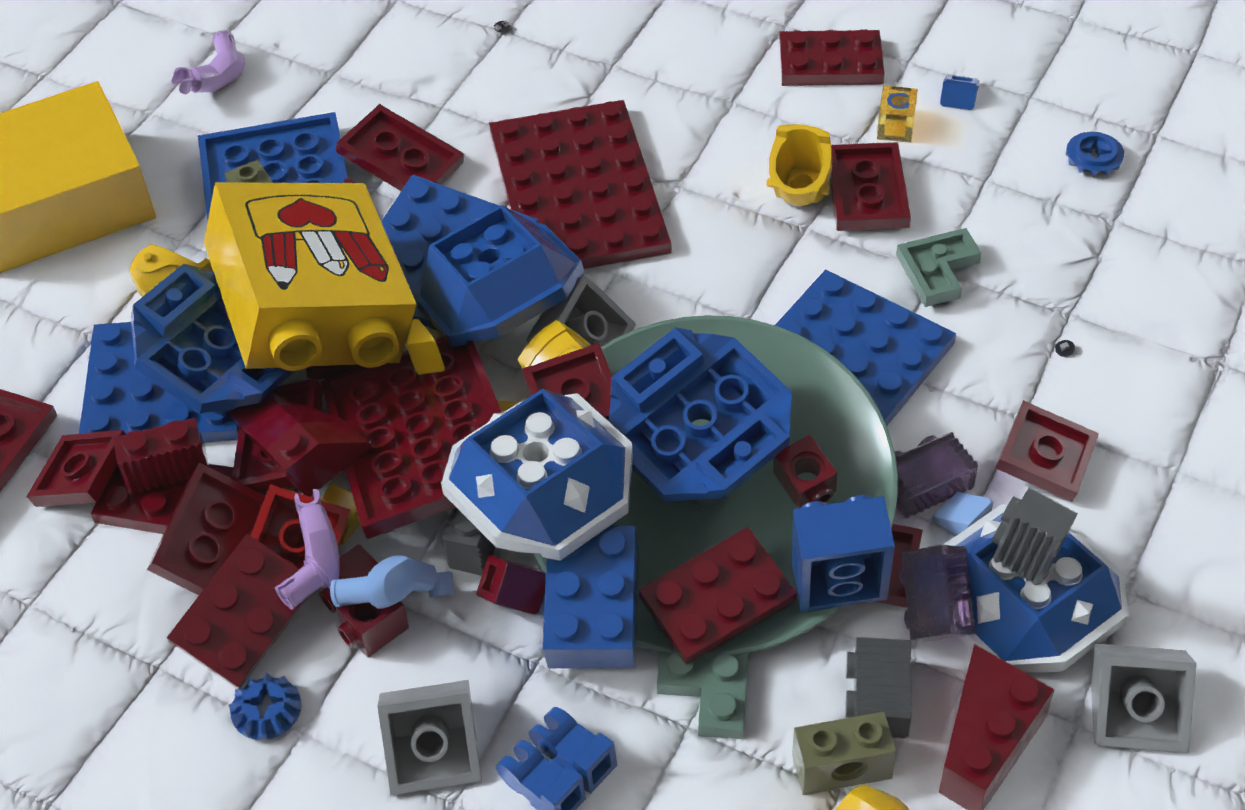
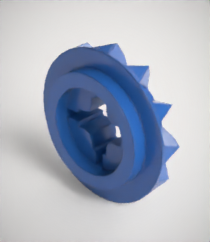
M1083 132L1069 140L1065 155L1068 156L1069 165L1077 166L1079 173L1089 171L1094 177L1098 172H1101L1108 176L1112 170H1119L1124 158V149L1118 140L1108 134ZM1092 149H1095L1098 158L1092 157Z
M266 673L264 678L253 680L249 677L245 687L235 689L234 700L229 704L232 723L239 733L254 740H268L284 734L296 723L301 712V698L297 687L289 683L285 676L274 678ZM265 695H269L272 704L268 705L267 712H264V718H262L256 705H260Z

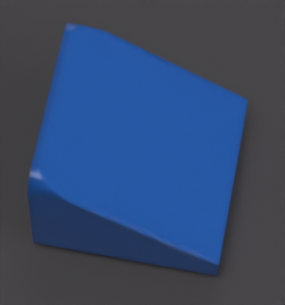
M946 75L943 80L940 105L973 110L980 80L978 78Z

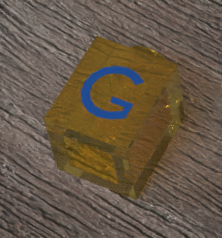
M883 85L876 139L912 142L918 88Z

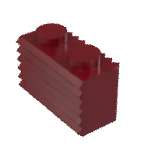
M196 418L184 421L176 420L167 425L143 431L135 430L113 438L117 464L128 492L132 495L137 491L142 493L145 489L150 491L153 487L159 489L161 485L167 487L169 483L175 485L177 481L183 483L185 479H190L194 468L199 462L209 467L206 448Z

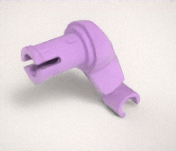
M222 30L213 35L212 42L217 55L209 64L194 67L191 70L186 67H178L174 70L171 82L173 84L180 83L179 91L182 94H188L190 91L194 93L217 92L232 83L243 73L245 57L241 52L237 51L234 36L231 32L228 34V31Z
M313 489L314 500L311 503H302L298 493L294 496L305 543L304 566L290 578H287L275 587L279 598L291 610L296 608L298 604L320 587L330 588L332 580L339 578L340 560L336 535L327 512L321 504L320 493L317 489Z

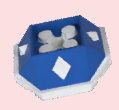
M541 389L507 411L494 413L487 424L452 446L441 483L443 494L495 547L523 553H541L542 557L560 561L628 513L633 458L632 442L578 393L561 395Z
M1002 503L941 546L936 616L971 650H973L975 644L1021 671L1037 673L1062 672L1094 648V644H1100L1126 624L1129 614L1124 573L1087 542L1085 536L1079 535L1071 528L1059 554L1041 584L1034 585L1033 580L1026 581L1025 575L1018 576L1017 571L1011 572L1009 567H1002L1001 562L995 563L993 559L998 545L991 542L1002 522L1001 517L1008 505Z

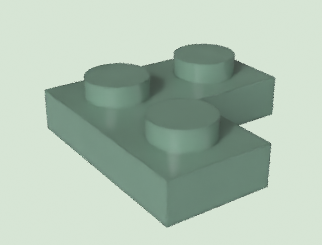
M963 228L898 244L896 256L925 307L960 298L962 287L952 270L979 264L981 251L968 229Z
M660 652L657 694L701 697L698 736L743 739L748 654L736 656L721 654L717 657H699L686 665L677 652L672 654Z

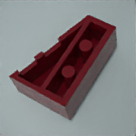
M974 644L943 768L939 793L966 810H984L1047 718L1055 689Z

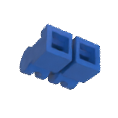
M552 707L544 716V722L549 729L536 724L528 733L536 747L525 740H520L513 747L514 754L520 762L510 756H504L496 764V770L502 780L512 790L530 801V805L536 810H576L586 800L585 790L591 794L618 766L615 745L612 740L599 733L596 736L578 724L565 710L559 707ZM542 753H543L545 756H547L548 758L552 759V760H551V761L547 760V759L542 755Z

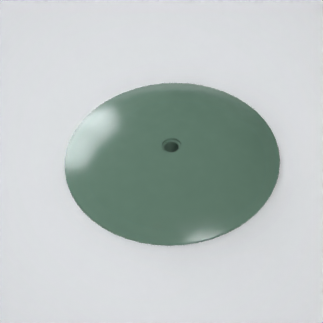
M704 315L681 317L650 324L619 336L601 347L612 376H614L675 327L692 330L693 333L716 334L736 338L792 391L790 444L810 434L838 473L836 493L826 504L846 502L849 498L857 495H868L872 498L884 496L892 528L897 503L898 473L895 452L888 428L872 397L855 375L838 359L817 344L796 333L761 321L733 316ZM699 419L692 424L703 426L708 424L709 421ZM773 459L724 498L664 502L632 469L628 513L610 526L636 527L639 546L636 646L659 653L672 654L676 652L639 598V589L746 527L750 528L796 591L792 569L793 509L798 508L773 473ZM809 472L798 475L803 480H812L817 477ZM534 553L540 568L546 573L547 558L542 557L541 553ZM796 596L794 602L701 657H717L721 654L736 656L758 652L783 644L816 627L841 607L800 612L798 596Z

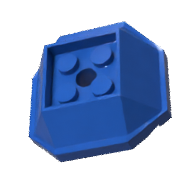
M500 205L429 245L415 299L420 310L452 347L466 345L467 341H484L501 337L560 303L569 296L576 280L580 279L585 271L581 260L545 224L531 222L504 205Z
M183 264L132 306L131 323L135 370L200 414L213 412L223 415L240 406L258 404L294 372L281 368H245L213 271H200L199 267Z
M675 327L611 377L609 422L632 442V469L664 502L724 498L790 445L792 391L734 337L693 333L692 330ZM699 419L709 421L708 424L703 426L692 424Z

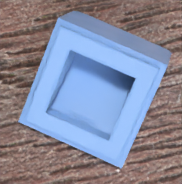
M957 492L932 516V521L956 536L991 512L993 501L985 497Z

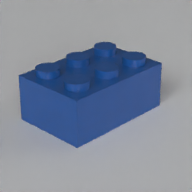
M857 495L849 498L846 502L826 504L825 502L816 501L807 503L801 508L793 509L792 569L800 612L887 600L895 545L884 496L872 498L868 495Z
M609 526L562 560L547 558L542 650L548 669L636 668L639 546L635 526Z

